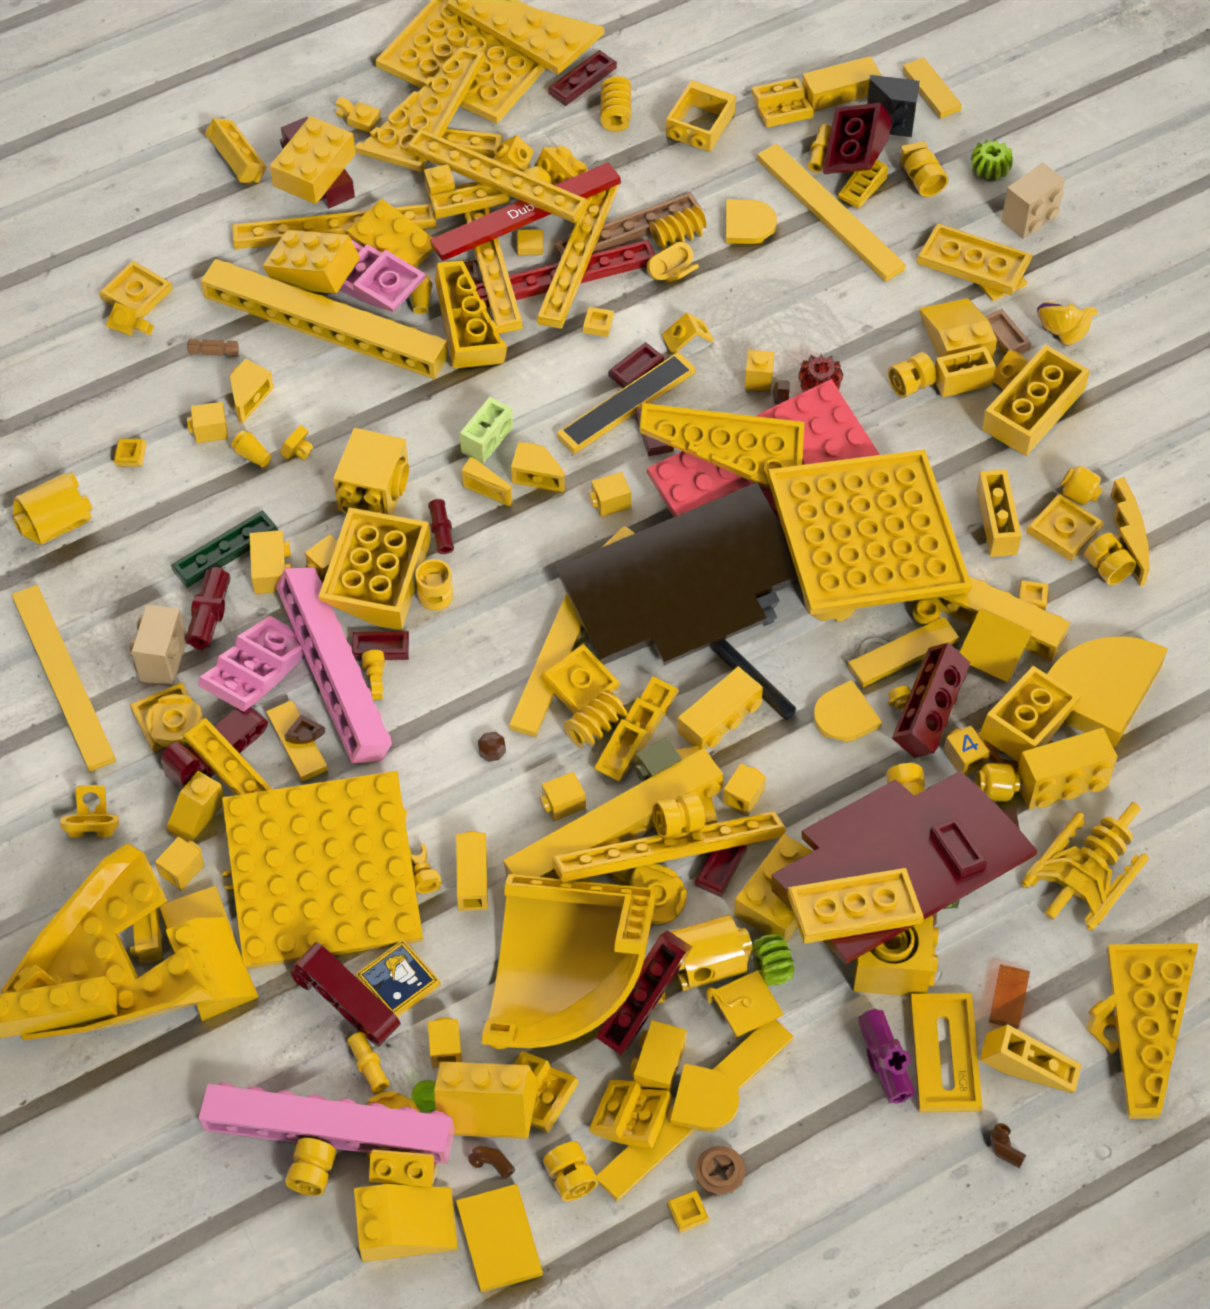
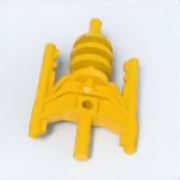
M1131 802L1118 820L1109 816L1104 817L1100 821L1101 825H1095L1091 830L1092 835H1087L1084 841L1085 847L1080 849L1074 846L1064 851L1070 843L1069 838H1074L1076 836L1075 831L1081 829L1085 824L1083 820L1084 814L1076 812L1040 859L1028 870L1021 881L1023 888H1029L1030 886L1034 888L1040 880L1056 882L1063 887L1044 912L1048 918L1054 920L1071 897L1075 895L1085 901L1090 910V913L1084 919L1088 931H1093L1103 921L1114 903L1149 860L1148 855L1145 853H1141L1140 856L1135 854L1131 859L1132 864L1124 868L1125 873L1119 874L1111 885L1112 869L1108 867V864L1114 865L1119 860L1118 855H1123L1127 850L1126 845L1131 844L1133 835L1127 827L1141 810L1138 804Z

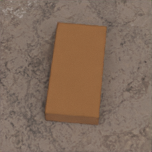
M1003 309L985 316L996 336V345L1005 355L1009 349L1020 354L1031 349L1032 343Z

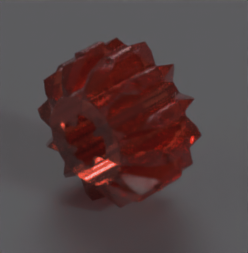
M822 353L817 358L810 355L808 360H803L798 372V379L801 382L802 390H810L832 379L839 390L843 380L840 361H833L832 355L825 358Z

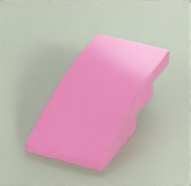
M352 240L360 259L339 291L372 306L394 312L426 278V274L387 250L381 253L368 244L363 247Z
M268 616L238 635L235 646L218 656L217 666L199 677L198 686L244 712L272 690L300 662L305 654L294 629Z

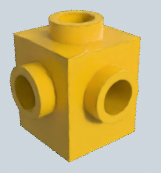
M515 135L500 143L494 152L495 157L493 160L523 172L529 168V162L534 150L518 135Z

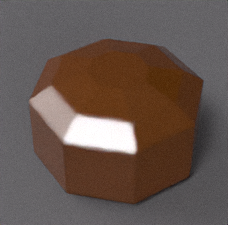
M778 380L775 383L773 399L776 405L789 400V380Z
M497 732L484 733L478 740L479 755L488 762L500 760L506 753L504 737Z

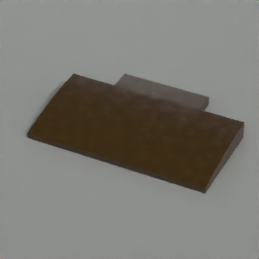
M757 482L555 567L596 657L603 665L654 644L663 665H667L765 623L767 618L757 598L799 582L783 528Z

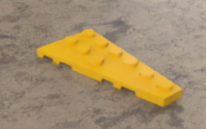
M449 0L447 2V9L557 75L604 35L603 26L505 0Z
M461 47L442 65V70L433 78L430 76L424 82L425 86L418 92L414 91L388 115L389 119L380 128L375 127L370 132L371 136L364 143L359 142L355 146L356 153L422 172L428 160L408 152L406 146L419 129L439 137L443 136L485 61L484 53Z
M642 403L640 433L755 483L757 482V484L769 489L768 469L802 465L805 422Z
M1199 943L1112 944L1107 947L1112 994L1118 998L1114 1007L1128 1119H1159L1161 1116Z

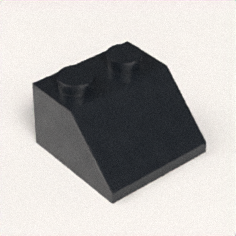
M870 75L867 104L882 103L892 118L889 135L912 137L920 81Z

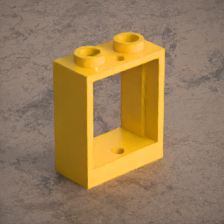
M691 80L666 118V136L711 152L735 114L736 95ZM692 106L719 115L710 131L682 122Z

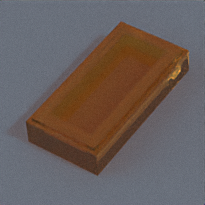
M1000 964L989 1023L1002 1026L1008 1024L1015 1029H1019L1030 971Z

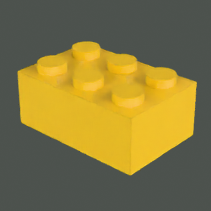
M310 116L270 164L273 187L317 204L356 155L353 133Z
M286 230L262 266L269 278H275L291 286H298L305 291L337 294L359 261L360 256L349 235Z
M1104 728L1022 752L1017 774L1020 776L1019 791L1028 810L1036 807L1046 808L1053 804V802L1062 799L1072 800L1082 793L1089 791L1099 792L1109 786L1118 756Z
M783 834L735 898L734 916L765 935L780 934L787 942L798 925L794 913L772 892L771 874L813 851Z

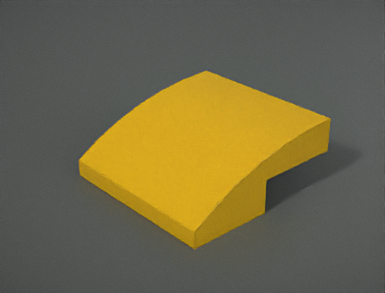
M798 78L751 87L756 107L767 128L814 118L813 108L807 101L805 88Z
M521 1051L513 1065H529L539 1081L531 1126L549 1133L579 1082L575 1076L550 1067L547 1060Z
M610 1080L589 1131L591 1134L613 1142L652 1149L673 1097L669 1090L641 1089L637 1081Z

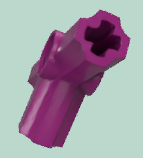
M873 1009L866 1011L858 1017V1024L867 1045V1057L873 1073L878 1074L888 1103L899 1104L913 1097L915 1093L906 1071L907 1066L911 1063L909 1052L902 1049L898 1039H894L883 1010Z

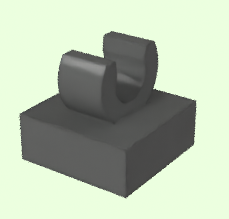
M776 591L757 598L767 618L766 622L762 623L764 626L774 623V620L777 619L774 608L780 600Z

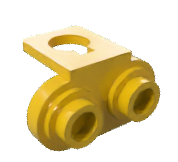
M678 242L651 257L647 263V271L655 280L670 282L684 277L699 266L698 264L690 265L693 260L691 247L684 242Z
M78 785L75 789L77 814L62 817L60 819V828L71 838L82 837L85 835V832L93 831L96 832L98 837L114 835V830L119 827V817L114 814H107L105 786ZM92 792L98 795L100 802L95 806V811H89V806L84 803L83 796L86 793Z

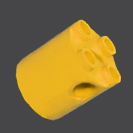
M72 472L61 474L14 498L12 519L21 536L41 546L88 523L92 519L90 514L92 505L86 495H80L77 489L79 483Z
M727 914L670 931L693 947L679 968L680 974H677L679 985L683 992L747 972V963L753 951L752 942L747 929L736 927L731 915Z

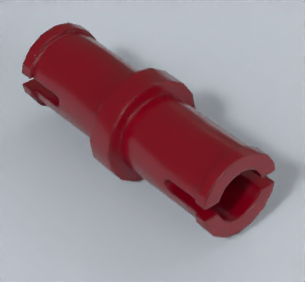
M434 499L428 503L432 520L430 529L435 535L437 552L439 554H449L454 551L450 532L452 523L447 517L445 501Z

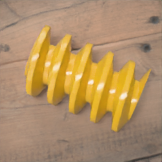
M613 76L607 78L601 85L600 120L602 126L609 131H623L629 127L631 119V82L625 77Z
M693 205L691 209H683L682 213L677 211L674 212L673 216L666 215L664 220L658 218L655 220V223L649 222V227L655 243L659 245L661 250L667 248L666 242L670 246L675 243V239L678 242H685V235L689 241H692L694 239L693 232L698 237H702V229L707 227V222L702 209L698 205Z
M606 690L605 692H600L596 699L593 698L589 701L588 706L582 707L580 712L572 716V719L565 721L563 727L570 740L577 747L584 748V742L589 746L595 744L592 735L600 740L603 738L601 729L607 733L610 732L611 726L609 722L616 726L620 723L618 716L625 719L628 713L620 699L611 691Z

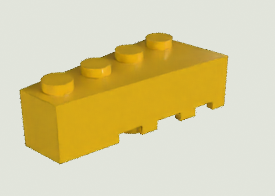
M464 262L437 263L435 284L452 368L504 364L507 346L504 340H501L494 320L492 321L487 313V307L483 299H480L476 291L477 287Z

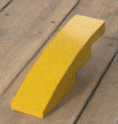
M1125 477L1114 480L1110 495L1116 505L1113 521L1119 529L1117 540L1122 544V549L1127 550L1137 563L1132 573L1139 585L1142 586L1146 583L1150 569L1148 540L1137 501Z
M652 676L641 698L637 697L625 720L621 719L594 769L620 782L636 761V753L645 748L679 692L678 688Z

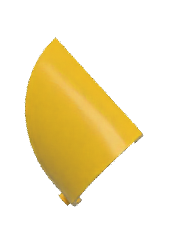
M508 874L504 888L506 903L499 963L488 1021L486 1020L482 1032V1044L489 1045L494 1049H505L507 1047H547L576 1039L605 1022L626 1000L640 975L647 949L657 889L574 880L562 883L560 879Z

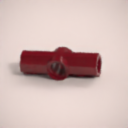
M212 567V569L206 571L200 593L195 594L191 607L192 618L185 640L186 644L191 645L194 649L204 650V648L210 647L217 622H221L223 619L225 596L231 577L230 573L225 572L222 568Z

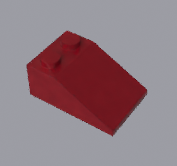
M882 103L835 108L823 168L824 174L871 170L889 140L892 118Z

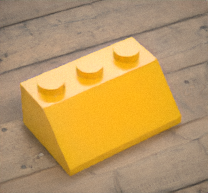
M225 917L193 918L165 930L174 954L185 946L192 950L215 997L213 1000L195 1005L202 1021L259 998L248 970L243 965L242 956Z
M440 1062L434 1089L436 1111L443 1112L452 1117L455 1127L454 1136L528 1139L539 1081L529 1065Z

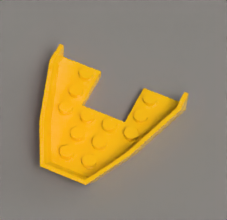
M126 843L98 864L39 933L1 990L2 994L16 992L13 985L20 979L18 973L26 965L31 968L36 964L52 976L58 984L106 976L117 989L118 1017L21 1035L23 1041L127 1025L215 999L192 950L187 946L138 977L118 934L167 902V899L145 853L131 844Z

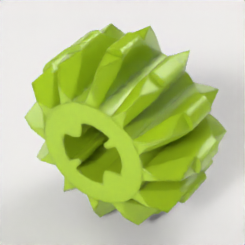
M986 139L984 143H977L970 158L972 171H975L978 177L985 176L987 181L989 178H994L998 181L1000 176L1006 177L1013 166L1012 149L1007 148L1006 142L999 144L997 139L994 142Z
M780 934L765 935L753 941L752 960L755 964V970L759 971L767 986H778L793 979L795 970L793 966L794 960L791 957V950H789L787 942Z

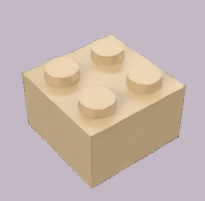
M1042 162L1007 187L1001 222L1022 239L1031 233H1036L1043 224L1049 220H1054L1058 216L1061 198L1064 194L1065 179Z
M146 604L144 614H140L138 617L137 636L132 638L129 651L130 655H133L134 669L138 672L140 682L173 686L186 646V632L181 612L177 608Z

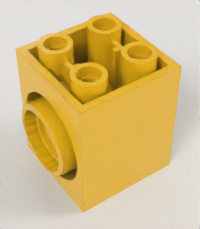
M359 428L353 429L333 477L338 511H343L347 514L349 508L393 515L398 499L401 498L406 489L409 477L406 439Z
M933 916L923 920L922 924L912 926L855 959L853 992L901 996L927 994L928 987H934L935 973L937 974L938 955H935V949L938 945L939 928L933 927Z

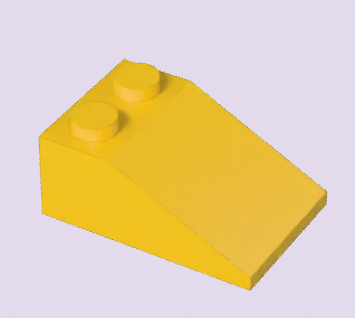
M969 298L919 308L920 316L938 357L986 346L992 360L994 359L997 343L996 336L988 319Z
M1032 666L987 714L979 736L1020 762L1023 751L1048 744L1077 705L1081 696L1035 666Z
M382 1184L354 1188L359 1250L363 1263L458 1250L451 1187Z

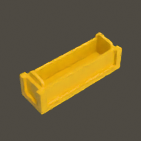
M212 118L205 132L206 137L210 138L209 141L216 146L237 175L239 182L250 183L254 181L259 183L267 168L265 163L233 120Z
M156 908L133 924L135 945L129 948L131 956L138 957L139 964L163 960L159 910Z

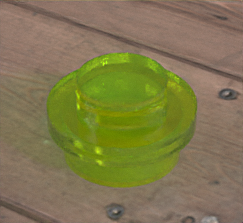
M423 1080L414 1086L411 1094L412 1101L419 1109L430 1111L436 1108L434 1095L435 1081Z

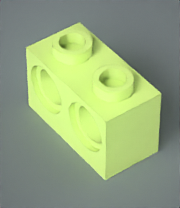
M489 397L460 432L461 452L484 464L513 429L512 408Z

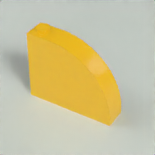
M1119 636L1091 640L1069 650L1060 657L1047 674L1081 696L1079 702L1065 721L1073 724L1072 727L1084 733L1104 728L1112 746L1116 747L1163 666L1168 649L1143 639Z

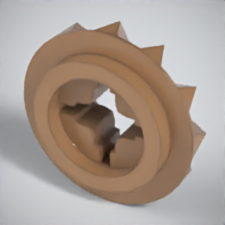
M714 1146L708 1148L701 1153L696 1161L695 1174L697 1182L700 1183L706 1192L716 1193L718 1196L726 1193L732 1194L735 1189L742 1186L745 1178L746 1168L742 1157L729 1147ZM715 1163L721 1169L729 1168L725 1173L726 1181L720 1175L711 1176L715 1172Z

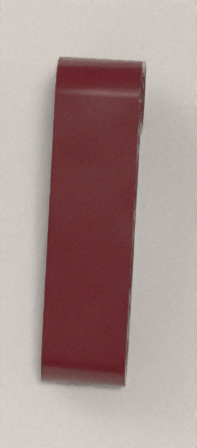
M249 707L244 712L235 708L214 727L240 754L265 732L268 721L252 707ZM179 742L171 744L162 754L161 763L165 776L180 790L185 787L197 771L210 778L216 774L191 747L186 749Z
M315 942L291 967L290 975L297 984L305 990H310L313 987L359 1032L365 1033L366 1039L375 1046L380 1047L401 1025L398 1017L321 944Z

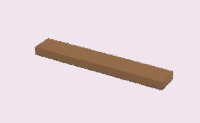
M689 192L606 223L602 228L592 254L607 251L650 235L649 222L655 223V220L658 218L664 220L666 215L673 216L674 212L680 211L682 213L685 208L691 209L693 205H698L699 207L700 205L692 193ZM569 238L555 242V250L560 258L563 255Z

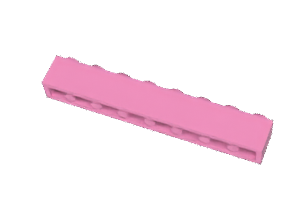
M315 567L284 569L276 589L351 764L382 761L392 745L391 737L384 727L381 714L373 702L371 691L366 686L361 668L355 661L351 646L344 636L342 625L337 620L333 606L320 601L318 598L323 585L322 580L319 579Z
M224 1082L218 1083V1085L207 1084L199 1115V1121L204 1131L297 1143L301 1138H313L326 1142L335 1149L371 1153L372 1150L432 1154L434 1155V1163L448 1164L455 1132L452 1117L439 1111H433L430 1114L419 1113L417 1110L409 1107H401L397 1110L387 1108L379 1103H370L369 1106L360 1105L349 1099L331 1101L319 1095L301 1097L289 1091L272 1093L266 1092L259 1087L242 1089Z

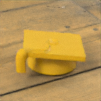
M758 970L718 989L709 987L706 990L708 1003L716 1001L736 1037L755 1031L760 1026L784 1015Z

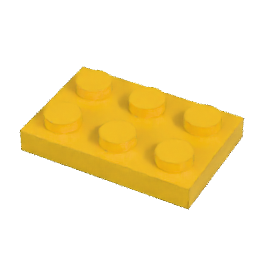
M382 198L347 230V235L359 245L365 247L368 244L381 253L387 250L415 268L434 252L430 243L432 237Z

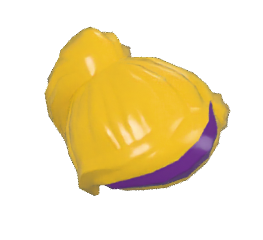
M1043 302L1037 308V315L1046 330L1059 335L1061 342L1069 346L1085 337L1090 329L1093 316L1098 315V311L1094 307H1087L1081 311L1074 307L1072 302L1068 306L1054 302Z

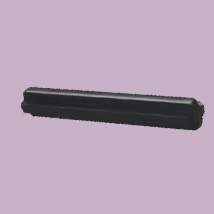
M726 639L713 644V651L733 670L739 666L763 687L762 698L781 717L789 720L795 715L796 706Z

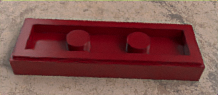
M598 50L550 86L548 94L567 106L615 70L617 62L601 50Z

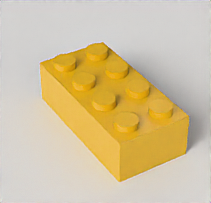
M1045 344L985 410L982 430L1027 456L1085 391L1090 370Z

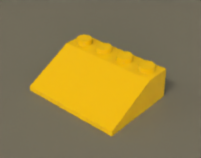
M349 508L318 596L319 600L375 626L402 631L417 586L415 578L416 569L425 561L431 542L429 522Z

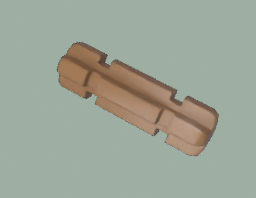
M189 339L187 351L189 354L199 355V352H202V355L224 356V353H226L227 356L236 357L239 353V344L237 341H227V343H224V340L203 339L202 342H199V339Z

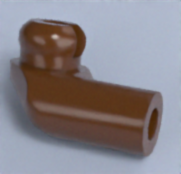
M1004 1123L996 1124L994 1129L991 1130L989 1137L994 1154L1020 1169L1027 1155L1011 1146L1009 1138L1010 1128Z
M480 1145L473 1148V1153L468 1156V1161L474 1168H481L484 1163L490 1164L503 1179L509 1178L516 1170L506 1156L496 1148Z

